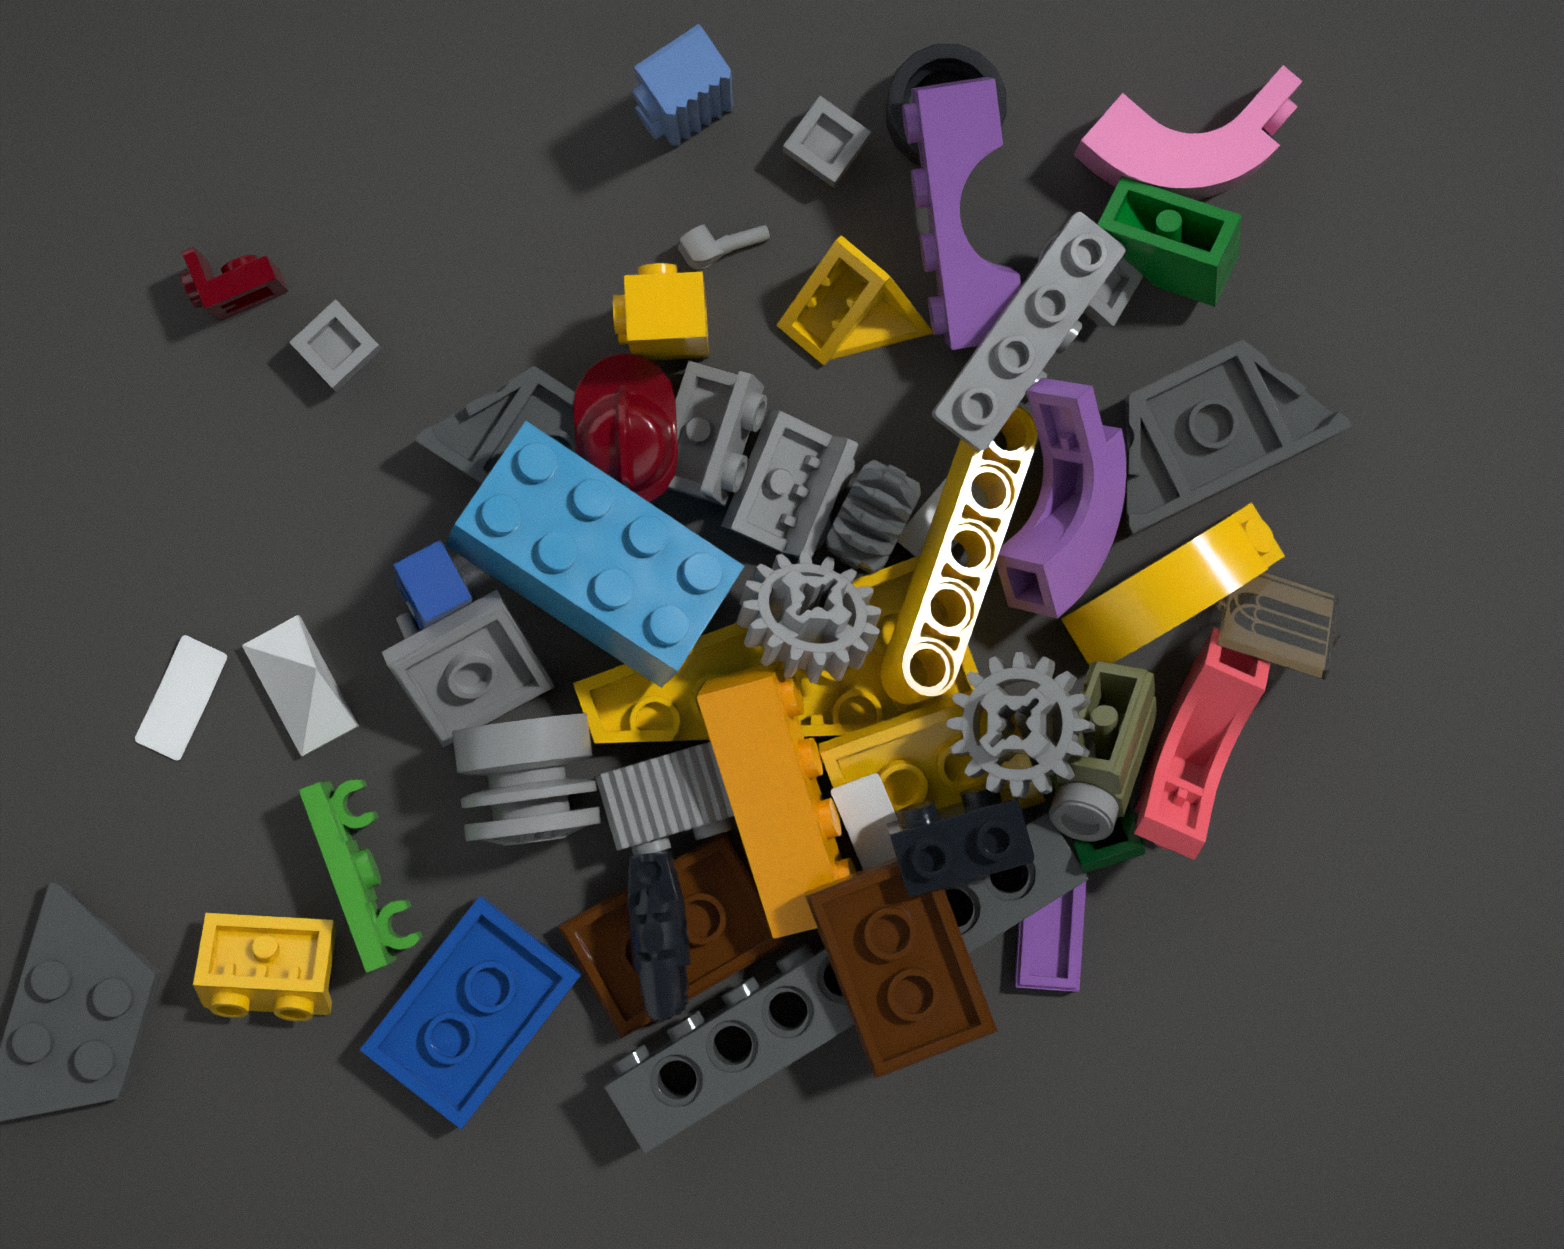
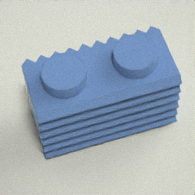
M699 24L634 66L638 87L631 91L638 104L635 107V111L655 140L664 135L671 145L680 147L681 138L690 140L691 132L700 133L702 124L711 126L712 118L721 119L723 111L732 112L731 69Z

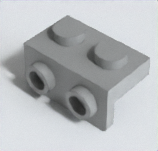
M688 361L676 397L678 438L676 474L667 489L722 506H726L730 492L736 493L740 489L747 470V456L742 454L750 431H758L767 408V396L762 394L765 386L753 374L739 371L737 375Z
M769 409L747 462L743 483L740 489L734 493L721 527L783 555L799 558L802 551L808 552L812 558L814 551L823 545L830 531L831 521L829 515L838 493L846 488L853 476L855 469L853 457L858 443L846 437L832 436L780 410Z

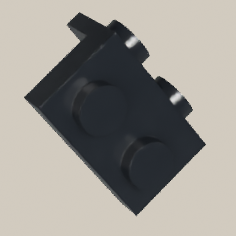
M986 784L962 791L960 793L962 802L937 809L935 801H925L909 805L897 811L899 820L886 823L905 889L909 896H917L1026 865L1034 861L1035 855L1018 797L1012 796L1010 788L995 793L987 790Z

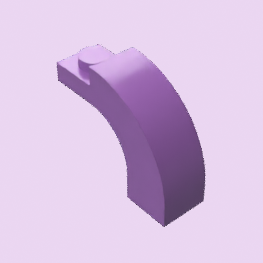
M1041 378L1026 392L1043 454L1042 487L1036 506L1028 521L1011 539L1001 546L996 566L1008 607L1058 619L1091 585L1113 544L1125 497L1126 451L1122 428L1102 425L1093 386Z

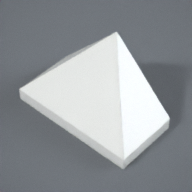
M300 615L285 621L242 645L301 757L359 727Z

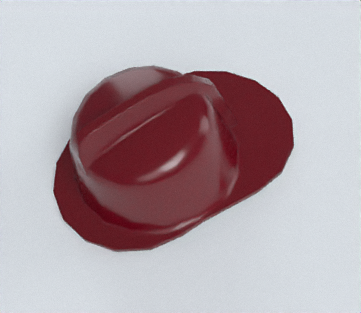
M621 353L602 358L585 372L576 388L574 401L575 452L578 456L650 503L666 491L676 474L678 438L676 401L672 385L661 368L643 356Z

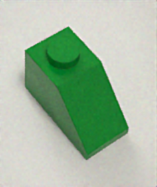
M1121 176L1097 224L1125 246L1126 251L1122 257L1155 287L1213 307L1216 306L1239 257L1242 215Z

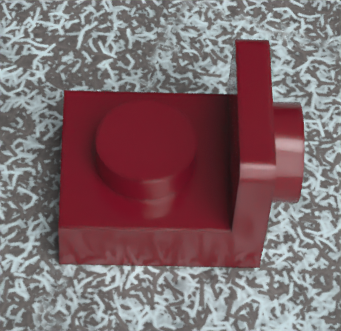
M195 247L182 251L189 270L180 273V278L191 303L196 309L204 306L219 321L289 292L279 268L267 255L259 259L256 255H245L233 259L221 267V275L214 277L207 259Z

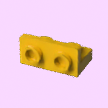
M205 913L193 982L203 1007L208 1008L216 1015L229 1018L245 1017L249 1011L274 1012L277 1017L289 1021H308L313 1018V1015H330L332 999L328 988L337 933L334 920Z

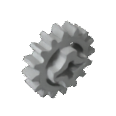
M801 551L797 564H791L788 558L783 554L776 555L772 569L760 564L755 570L752 581L747 580L739 602L742 607L737 618V625L749 628L744 640L746 647L762 646L765 649L760 661L764 666L778 660L785 664L783 673L786 678L790 679L797 669L806 670L810 683H817L822 670H827L838 681L843 679L848 666L856 670L862 667L867 653H871L880 629L876 627V624L881 615V609L868 605L874 592L872 588H856L852 584L857 573L854 569L846 570L842 574L833 570L834 558L827 556L820 566L812 564L808 552Z
M1023 652L1015 653L1012 668H1008L1001 659L994 656L989 659L990 676L985 678L973 671L967 674L970 684L975 688L970 696L954 693L952 700L963 707L964 711L962 717H954L947 720V727L963 733V739L956 742L951 747V751L958 756L971 755L973 758L964 771L968 777L976 779L986 772L989 773L986 780V789L991 792L999 793L1004 788L1006 782L1010 781V790L1013 797L1026 798L1030 782L1034 783V786L1040 793H1051L1052 781L1050 776L1056 773L1068 780L1075 776L1072 768L1067 763L1071 755L1088 758L1090 751L1077 743L1079 734L1095 731V724L1079 718L1078 711L1086 708L1091 703L1090 699L1084 694L1070 696L1068 692L1074 686L1077 678L1066 671L1053 679L1055 662L1044 656L1037 663L1035 669H1031L1030 658ZM1017 682H1032L1040 685L1037 689L1032 688L1025 696H1012L1003 689V687ZM983 709L988 712L987 733L981 738L980 719ZM1061 711L1063 725L1061 737L1057 743L1053 739V718ZM1016 712L1025 716L1031 715L1026 721L1031 733L1025 739L1014 734L1011 735L1015 730V725L1010 719ZM1016 754H1028L1039 763L1030 768L1017 770L1001 766L1004 761L1009 762Z

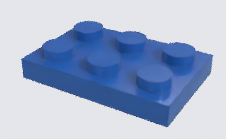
M481 895L379 1024L360 1051L462 1130L579 979L582 972Z

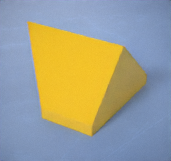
M842 235L835 240L776 325L823 365L833 359L933 334L932 329L892 277Z

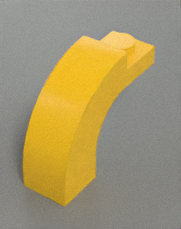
M1251 502L1169 554L1098 595L1061 620L1089 666L1096 661L1113 664L1234 592L1268 570V567L1285 557L1274 539L1270 527L1263 521Z

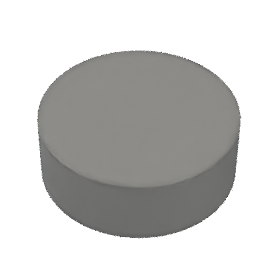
M1071 782L1061 785L1056 790L1049 811V817L1060 832L1071 838L1081 841H1098L1107 838L1113 832L1119 807L1114 797L1104 789L1088 783Z

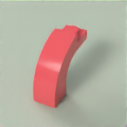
M1213 627L1175 699L1152 753L1134 811L1139 813L1134 834L1152 841L1163 849L1172 850L1193 860L1196 859L1206 842L1213 803L1222 773L1245 723L1265 692L1271 663L1269 660L1219 645L1221 630Z

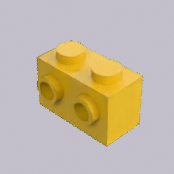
M655 263L639 266L638 275H624L625 294L613 295L615 334H618L619 345L628 344L632 355L643 356L649 361L709 358L707 306L703 272L677 273V266L674 264Z

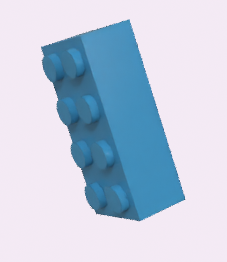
M527 421L521 426L462 512L445 543V546L661 688L679 671L745 567Z

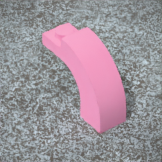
M1283 65L1233 121L1219 129L1205 133H1183L1169 129L1151 118L1122 93L1082 138L1073 156L1102 180L1114 187L1117 186L1121 176L1194 200L1216 196L1247 180L1280 147L1262 129L1273 136L1298 106L1289 98L1303 81Z

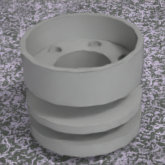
M586 713L496 723L452 731L457 773L486 775L488 777L489 789L461 798L462 808L491 805L493 817L491 821L465 824L466 841L483 840L503 846L566 838L588 825L601 823L599 807L570 810L569 794L597 791L596 781L566 778L565 765L592 756L588 716Z

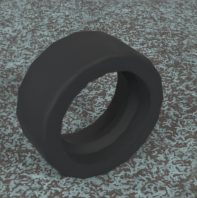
M933 44L914 52L896 70L886 100V126L895 147L912 163L921 166L918 142L907 143L902 105L909 104L911 88H915L925 77L937 72H953L966 77L968 80L983 77L994 78L1002 127L1007 114L1006 88L997 68L980 52L961 44Z

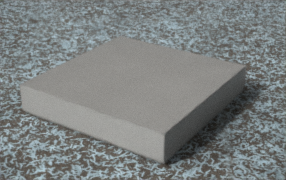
M498 590L487 594L382 651L388 668L443 748L453 743V730L486 725L555 687L547 669Z

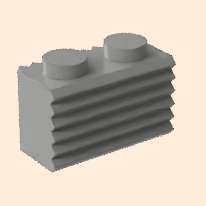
M711 742L595 776L617 850L631 847L634 856L654 853L671 848L668 835L693 828L695 839L698 840L733 829L729 818L734 816Z

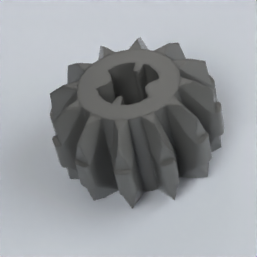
M876 460L865 464L827 535V551L841 558V562L855 569L859 567L872 574L883 569L921 496L920 483L906 476L907 472L891 464L886 466Z

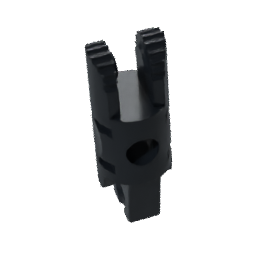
M672 852L644 853L629 857L627 911L634 971H639L641 997L644 998L642 1005L645 1006L644 1012H647L648 1018H653L654 1022L659 1020L662 1023L666 1019L669 1021L673 1016L682 1014V1011L687 1009L686 1005L689 1004L688 997L690 996L687 994V989H689L687 966L691 965L687 934L685 901Z

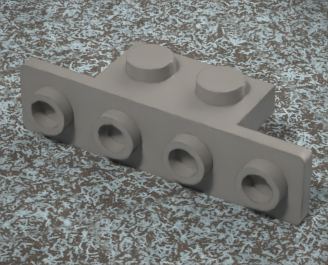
M1082 212L1073 214L932 411L933 418L978 452L986 450L1020 402L1023 405L1029 402L1026 390L1041 378H1047V374L1042 370L1055 352L1061 354L1076 338L1083 326L1078 321L1079 317L1126 251L1125 246Z

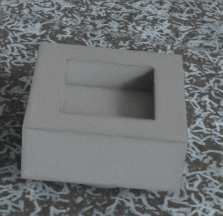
M819 96L783 145V152L834 188L870 139L871 131L825 98Z
M336 299L289 342L336 392L382 350L380 345Z

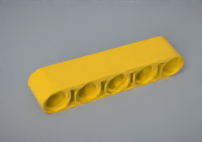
M1017 405L1000 430L1006 438V451L999 448L992 441L986 450L978 452L960 439L881 665L880 678L882 687L888 696L898 703L910 705L941 695L951 688L958 675L1037 443L1038 433L1034 419L1020 405ZM972 483L980 486L986 493L987 509L982 508L973 499L971 493ZM952 540L960 543L966 550L968 557L966 567L958 564L953 558L950 549ZM932 598L939 600L945 606L948 614L946 626L937 623L931 615L930 603ZM912 657L922 661L926 667L928 677L925 686L916 683L910 674L909 665Z

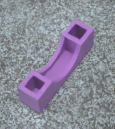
M989 77L911 88L913 103L902 105L906 140L908 144L918 142L921 162L920 169L911 170L914 201L916 208L927 207L930 229L929 233L920 234L922 262L925 272L935 271L938 296L928 297L930 322L933 334H944V342L951 350L979 346L1021 287L1020 274L1012 268L991 263L974 251L964 234L960 219V200L968 176L985 156L1003 145L996 82L994 78Z

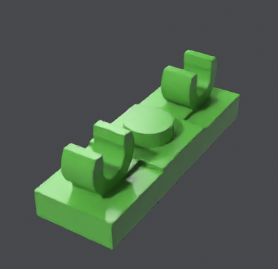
M365 780L346 781L335 791L331 781L318 782L300 789L299 793L364 969L368 973L396 961L393 948L398 950L408 949L419 943L423 936L421 931L413 932L408 936H400L392 929L391 921L393 916L397 912H402L412 907L408 899L390 902L380 912L375 902L378 898L374 886L381 884L377 864L368 848L360 851L357 841L352 839L348 827L363 828L370 826L379 818L376 811L355 816L348 810L347 800L349 796L355 791H361L366 788Z

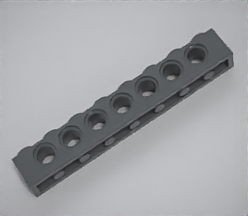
M1028 808L1022 810L1035 858L1032 863L1024 865V878L1017 887L1011 890H1000L993 886L990 875L944 888L945 891L959 889L969 896V913L965 919L957 923L968 954L1089 880L1086 873H1083L1080 863L1062 834L1051 822L1048 812L1042 810L1032 815ZM809 943L803 944L776 962L781 972L761 985L757 983L754 976L748 978L721 996L726 1005L724 1008L706 1019L703 1018L699 1010L695 1011L666 1030L671 1039L669 1042L649 1053L644 1044L640 1045L611 1064L616 1074L609 1078L604 1088L645 1154L854 1025L842 991L833 989L825 980L824 971L830 963L825 946L813 951ZM782 992H794L805 1001L807 1012L803 1019L795 1024H782L770 1012L769 1005L772 999ZM728 1026H737L744 1029L752 1041L750 1051L740 1058L724 1056L718 1050L715 1042V1036L721 1029ZM670 1061H684L694 1069L697 1082L687 1091H673L664 1084L661 1077V1068Z

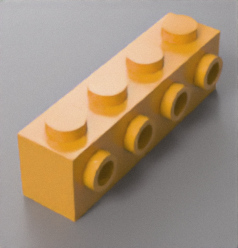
M775 661L767 666L759 665L707 679L696 697L772 937L775 939L815 929L817 925L804 892L856 873V869L851 858H841L835 837L841 836L839 814L833 799L823 800L816 777L823 774L822 761L815 740L813 738L804 739L798 716L804 714V704L799 685L795 677L790 679L784 677L780 661Z

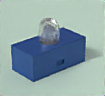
M441 540L393 564L395 585L420 631L471 604L472 597L470 592L484 586L494 578L460 555L450 558Z

